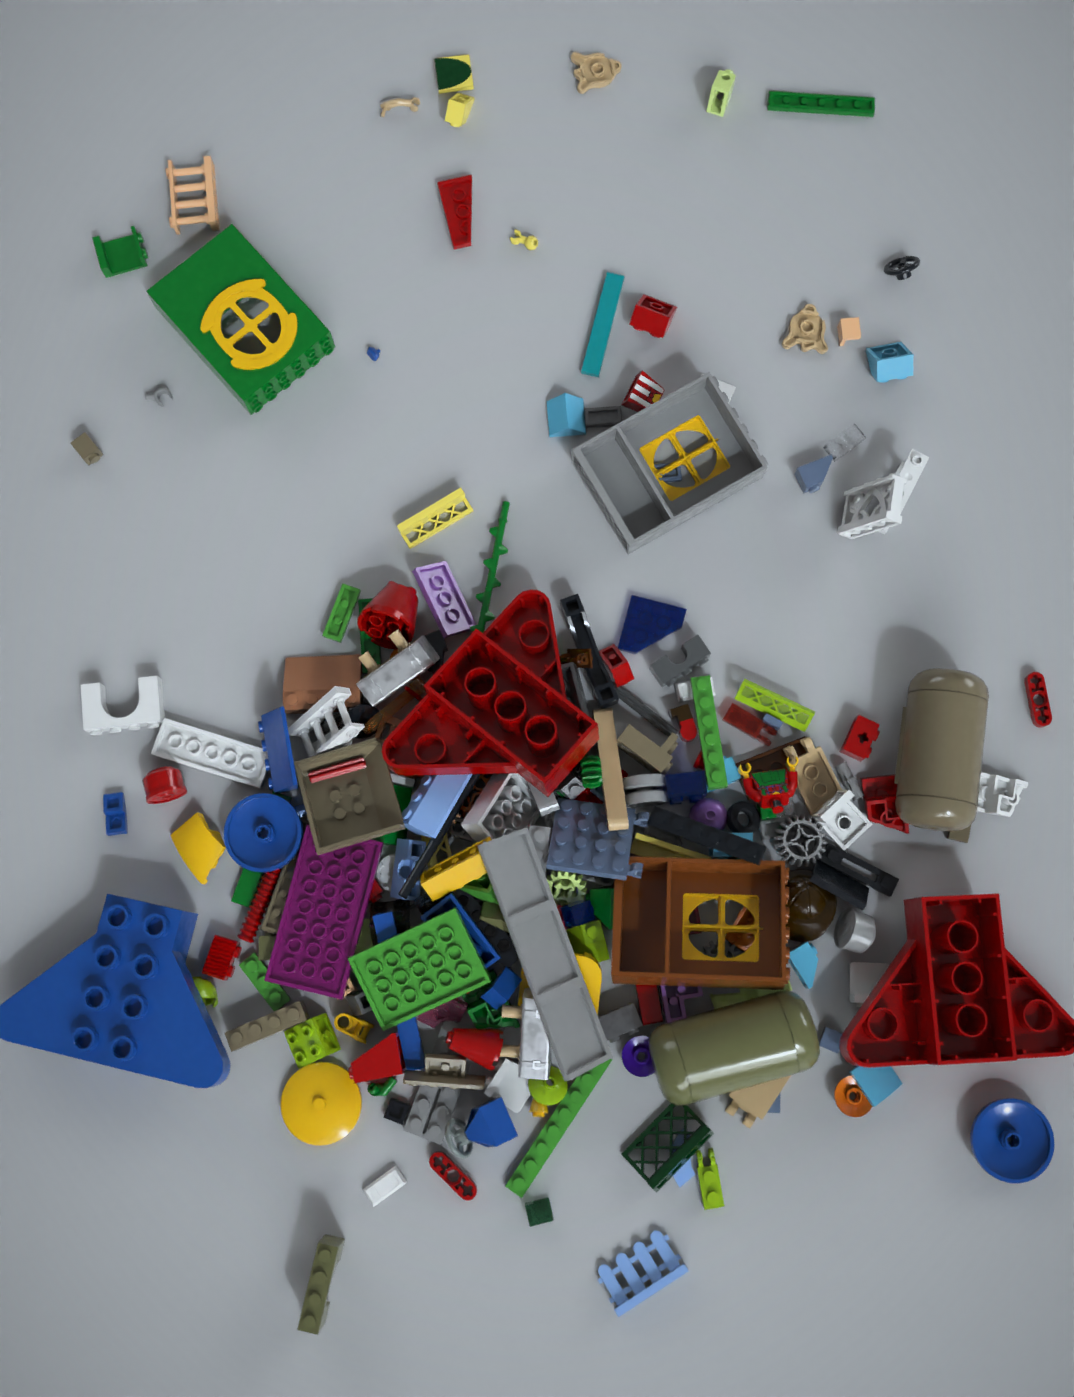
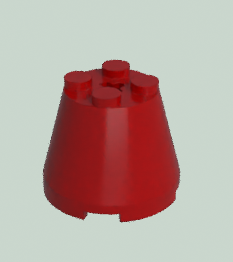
M389 581L362 609L357 620L360 631H364L372 638L371 642L388 649H398L388 637L397 629H399L406 641L411 643L415 633L419 602L416 595L417 591L413 587H406L394 581Z

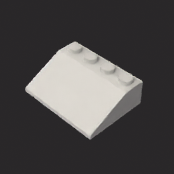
M518 773L493 774L461 823V826L476 842L489 836L494 840L526 827L529 831L530 826H534L540 813L528 784Z

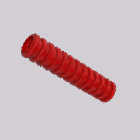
M281 868L272 872H263L265 873L261 877L263 880L259 882L260 887L256 889L258 892L254 894L253 904L249 906L251 909L247 911L248 916L244 918L246 921L242 923L241 933L237 935L239 939L254 943L255 940L253 938L257 936L256 931H259L258 926L262 924L260 921L264 919L263 914L266 913V907H269L267 904L271 901L270 897L273 895V890H275V884H277Z

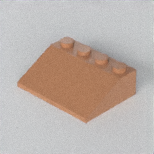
M361 654L286 658L283 682V706L285 713L304 714L334 686L350 689L352 695L344 702L347 711L357 704H362L363 693L356 685L362 679V662L358 659ZM338 707L333 712H339Z

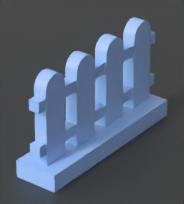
M653 1231L650 1236L653 1244L646 1248L644 1243L636 1242L633 1246V1251L636 1255L629 1259L626 1254L619 1253L616 1256L618 1266L613 1270L607 1264L599 1267L598 1273L600 1278L597 1280L600 1284L604 1282L612 1296L609 1298L611 1304L615 1302L618 1306L614 1309L618 1317L689 1272L685 1263L680 1265L678 1262L681 1259L680 1255H674L667 1243V1240H669L668 1235L663 1236L660 1231ZM655 1248L664 1261L658 1267L649 1253ZM638 1259L647 1273L641 1278L632 1265ZM668 1268L670 1273L663 1277L661 1271ZM622 1271L629 1284L625 1289H622L615 1277V1274ZM650 1279L653 1284L646 1288L643 1283ZM633 1290L635 1296L628 1299L626 1294Z

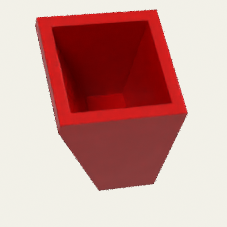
M398 1032L390 1034L351 1062V1067L348 1070L350 1080L353 1079L354 1084L405 1073L406 1066Z

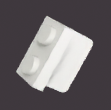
M851 962L849 964V1002H855L856 1007H861L889 965L887 963Z
M506 1057L504 1061L500 1059L494 1068L497 1071L493 1078L489 1076L485 1082L484 1088L486 1090L484 1094L493 1098L502 1097L505 1106L518 1113L531 1095L528 1089V1079L519 1078V1065Z

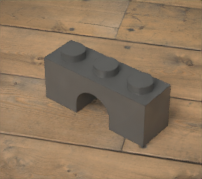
M699 635L682 644L681 650L685 655L684 662L680 664L673 663L665 655L650 665L649 670L661 687L665 685L670 687L677 682L676 678L681 675L687 676L693 671V667L696 665L702 666L709 661L708 658L711 652Z

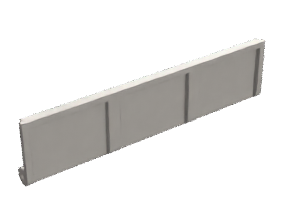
M526 827L488 842L483 841L477 847L564 1081H569L613 1058L528 828Z

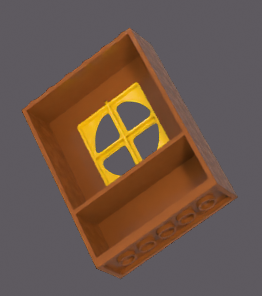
M629 857L630 865L633 863H643L641 878L627 875V880L615 879L611 963L613 984L784 990L785 984H788L790 980V967H786L788 959H790V947H786L790 936V929L786 927L789 919V907H785L789 899V887H785L789 880V868L785 867V861L762 860L760 866L744 860ZM713 899L718 901L717 924H692L689 922V916L697 906ZM732 900L747 908L754 917V925H727L725 922V902ZM689 932H716L718 934V955L710 957L697 950L689 940ZM726 933H752L754 935L753 944L744 953L732 958L725 956Z

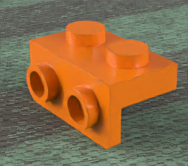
M743 907L733 925H754V917L747 908ZM729 932L725 939L730 944H734L736 948L745 952L753 944L755 937L752 933Z

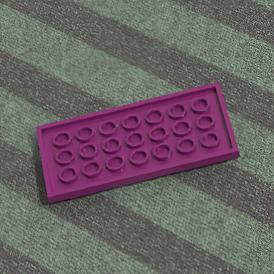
M310 825L306 826L264 981L343 1000L351 971L348 958L356 952L384 845L383 842L367 840L318 855Z

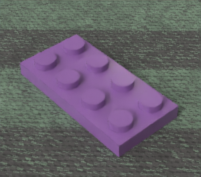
M446 561L418 567L412 571L444 638L468 632L471 626L477 625Z

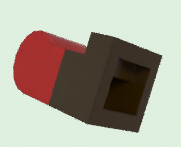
M685 704L670 709L668 713L670 719L676 718L680 729V739L683 742L693 741L697 735V728L689 705Z

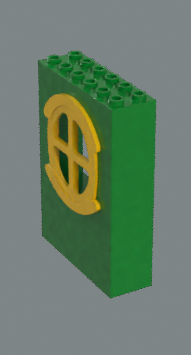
M233 224L146 291L155 308L250 415L259 412L263 405L268 401L274 400L279 392L289 388L294 380L301 378L310 367L316 366L320 359L325 355H330L335 348L331 332ZM249 297L265 301L269 306L254 319H249L237 306V303ZM232 309L245 325L227 339L223 336L221 330V319L223 314ZM272 313H277L281 322V333L275 343H271L257 328L258 324ZM252 332L266 347V350L259 354H247L236 350L233 345L247 333Z

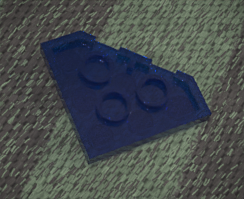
M632 595L618 649L636 655L648 646L682 629L687 609Z

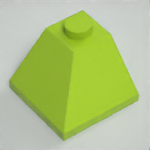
M600 920L566 930L574 953H590L598 962L610 959Z

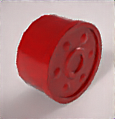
M171 766L154 769L148 772L142 780L148 804L173 801L187 793L181 771Z

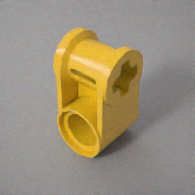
M346 1012L337 1015L334 1020V1026L337 1030L364 1044L367 1042L366 1037L370 1029L374 1027V1024ZM342 1016L349 1019V1025L345 1028L339 1024V1019Z

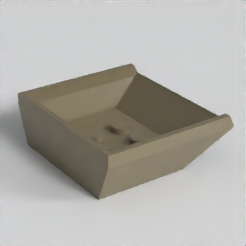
M372 738L294 762L318 855L406 829L390 771L383 759L381 739ZM360 757L365 759L366 768L315 783H311L308 773Z

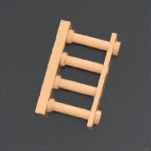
M203 156L204 164H201V166L175 169L172 160H168L166 176L169 179L172 213V217H169V223L177 235H180V225L207 223L210 224L212 231L220 230L215 165L211 156ZM205 175V180L201 183L177 185L176 176ZM198 190L206 192L204 199L178 201L177 193ZM202 206L208 209V213H205V215L179 218V209Z

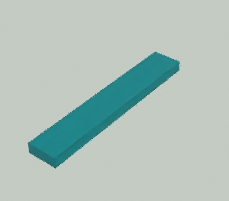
M609 272L606 274L581 374L599 378L625 276Z

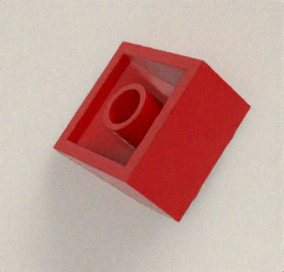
M643 294L635 305L629 325L633 326L635 330L649 332L653 337L663 338L668 331L677 307Z

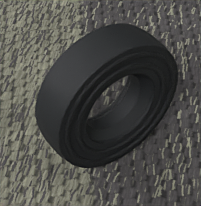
M737 802L730 806L727 811V825L733 833L754 834L760 826L759 812L749 802ZM739 812H744L748 816L749 823L747 826L739 823Z

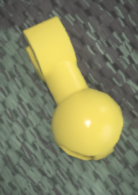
M514 230L515 236L518 237H510L512 244L522 243L528 250L537 248L538 239L535 236L525 237L521 235L519 230Z

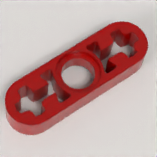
M1032 672L1025 677L1024 684L1032 723L1036 727L1043 728L1051 723L1052 714L1045 679L1041 673ZM1033 677L1035 680H1038L1036 685L1030 681ZM1034 695L1042 697L1043 703L1041 705H1037L1034 702ZM1044 707V709L1041 710V713L1040 710L1036 711V709ZM1038 717H1045L1046 720L1042 723V720H1038Z
M436 1151L431 1155L429 1160L430 1167L462 1199L472 1200L477 1193L476 1184L444 1152ZM435 1156L437 1158L442 1156L444 1158L442 1160V1163L445 1166H447L448 1163L451 1164V1166L446 1169L444 1174L441 1172L444 1168L440 1164L437 1166L434 1164ZM450 1170H456L459 1173L457 1181L453 1182L448 1179L447 1174ZM462 1177L466 1179L463 1182L466 1187L470 1185L473 1187L471 1190L472 1195L469 1193L465 1195L463 1193L465 1189L461 1185L459 1188L456 1187L461 1182Z

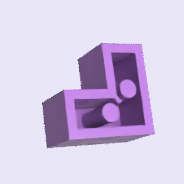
M659 985L665 1023L686 1018L684 999L703 996L702 987Z

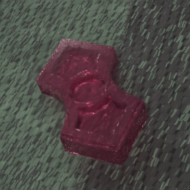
M455 998L420 1014L417 1020L434 1029L443 1021L460 1023L468 1003Z

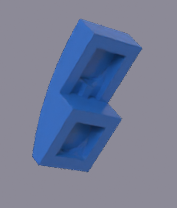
M124 793L103 795L106 834L108 836L127 834L128 826Z

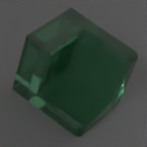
M548 1197L525 1203L530 1227L554 1221Z

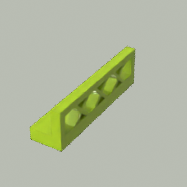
M745 678L734 698L803 732L806 731L815 714V711Z

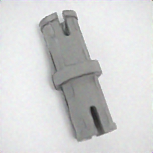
M845 761L835 766L843 780V786H846L847 790H850L855 795L852 798L853 801L865 796L856 781L857 777L853 776L847 762Z

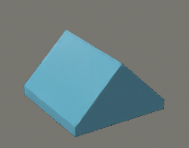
M564 393L547 401L549 437L586 435L584 402L582 398Z

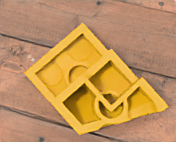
M197 812L170 836L185 864L197 880L205 885L208 882L206 879L212 868L216 867L218 859L222 856L226 846L220 832L209 829L203 814Z

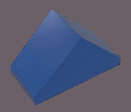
M506 966L481 995V998L497 1010L509 1000L522 981V978Z

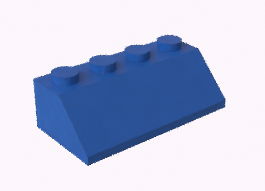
M453 893L439 901L420 917L425 922L457 907L486 969L501 958Z

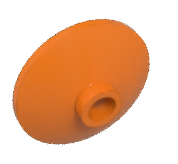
M852 1076L844 1077L838 1082L834 1092V1099L842 1113L850 1117H861L871 1110V1104ZM851 1092L855 1094L854 1100H851L849 1097Z

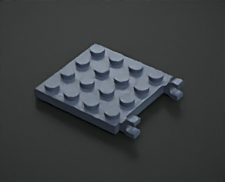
M565 798L557 799L560 810L555 812L546 869L619 880H627V875L641 878L643 863H633L630 865L629 857L633 825L647 827L649 812L635 814L634 808H627L629 829L608 831L605 804Z

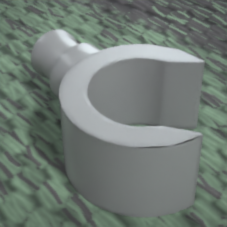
M159 388L155 393L146 394L145 398L146 400L156 401L158 405L164 407L159 400L160 396L167 394L171 399H173V396L168 389Z

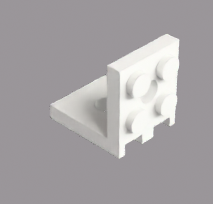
M838 790L830 800H827L822 805L823 807L811 815L814 820L818 821L819 826H823V830L843 851L872 825L850 801L855 796L850 790ZM844 817L849 821V826L846 829L841 828L839 825L840 819Z

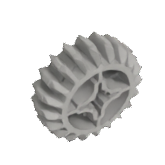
M794 814L792 815V820L787 817L785 818L786 824L783 822L779 824L782 829L775 830L777 834H780V836L774 837V840L779 841V844L774 845L775 848H781L777 854H785L782 859L783 861H787L790 858L789 865H794L795 861L797 867H801L802 862L805 867L809 866V861L815 864V857L818 859L822 858L819 851H826L822 845H826L827 841L822 840V837L827 836V834L820 833L823 830V826L817 827L818 821L814 820L811 823L812 816H808L805 820L804 814H800L799 819ZM800 825H803V826L807 827L808 829H810V831H811L813 834H812V835L806 834V833L803 831V828L800 827ZM794 826L793 838L786 841L789 829ZM799 838H808V840H805L802 843H793V841H796ZM815 840L813 850L810 854H807L809 842ZM788 846L796 847L801 856L792 853Z

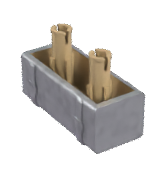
M399 629L394 631L388 637L398 648V653L381 665L375 662L369 651L358 657L368 670V674L357 682L356 685L373 707L386 700L391 694L419 674H423L440 659L424 635L412 643H408Z
M525 988L521 1006L505 1004L502 1006V1018L520 1019L521 1034L519 1046L503 1044L500 1057L518 1058L519 1078L548 1080L552 1060L551 1044L530 988Z

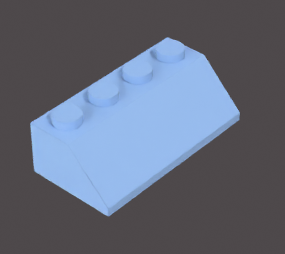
M472 774L425 775L421 780L419 788L413 793L409 805L402 812L405 827L416 835L436 838Z

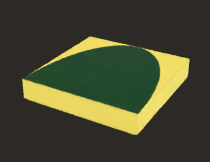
M469 54L434 59L439 94L474 89Z

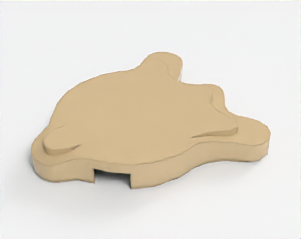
M573 52L571 55L572 63L580 67L574 70V77L579 80L577 91L580 94L586 93L591 88H602L609 85L621 71V63L612 58L604 57L603 53L582 55L578 52Z
M813 304L805 305L798 314L792 317L788 328L789 335L782 341L784 349H790L794 345L800 344L801 351L803 352L811 349L816 350L820 354L827 352L828 346L824 340L826 324L818 316L819 313Z

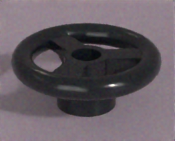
M916 256L897 258L885 265L884 273L891 276L896 275L897 280L907 279L911 277V271L919 266L920 259Z

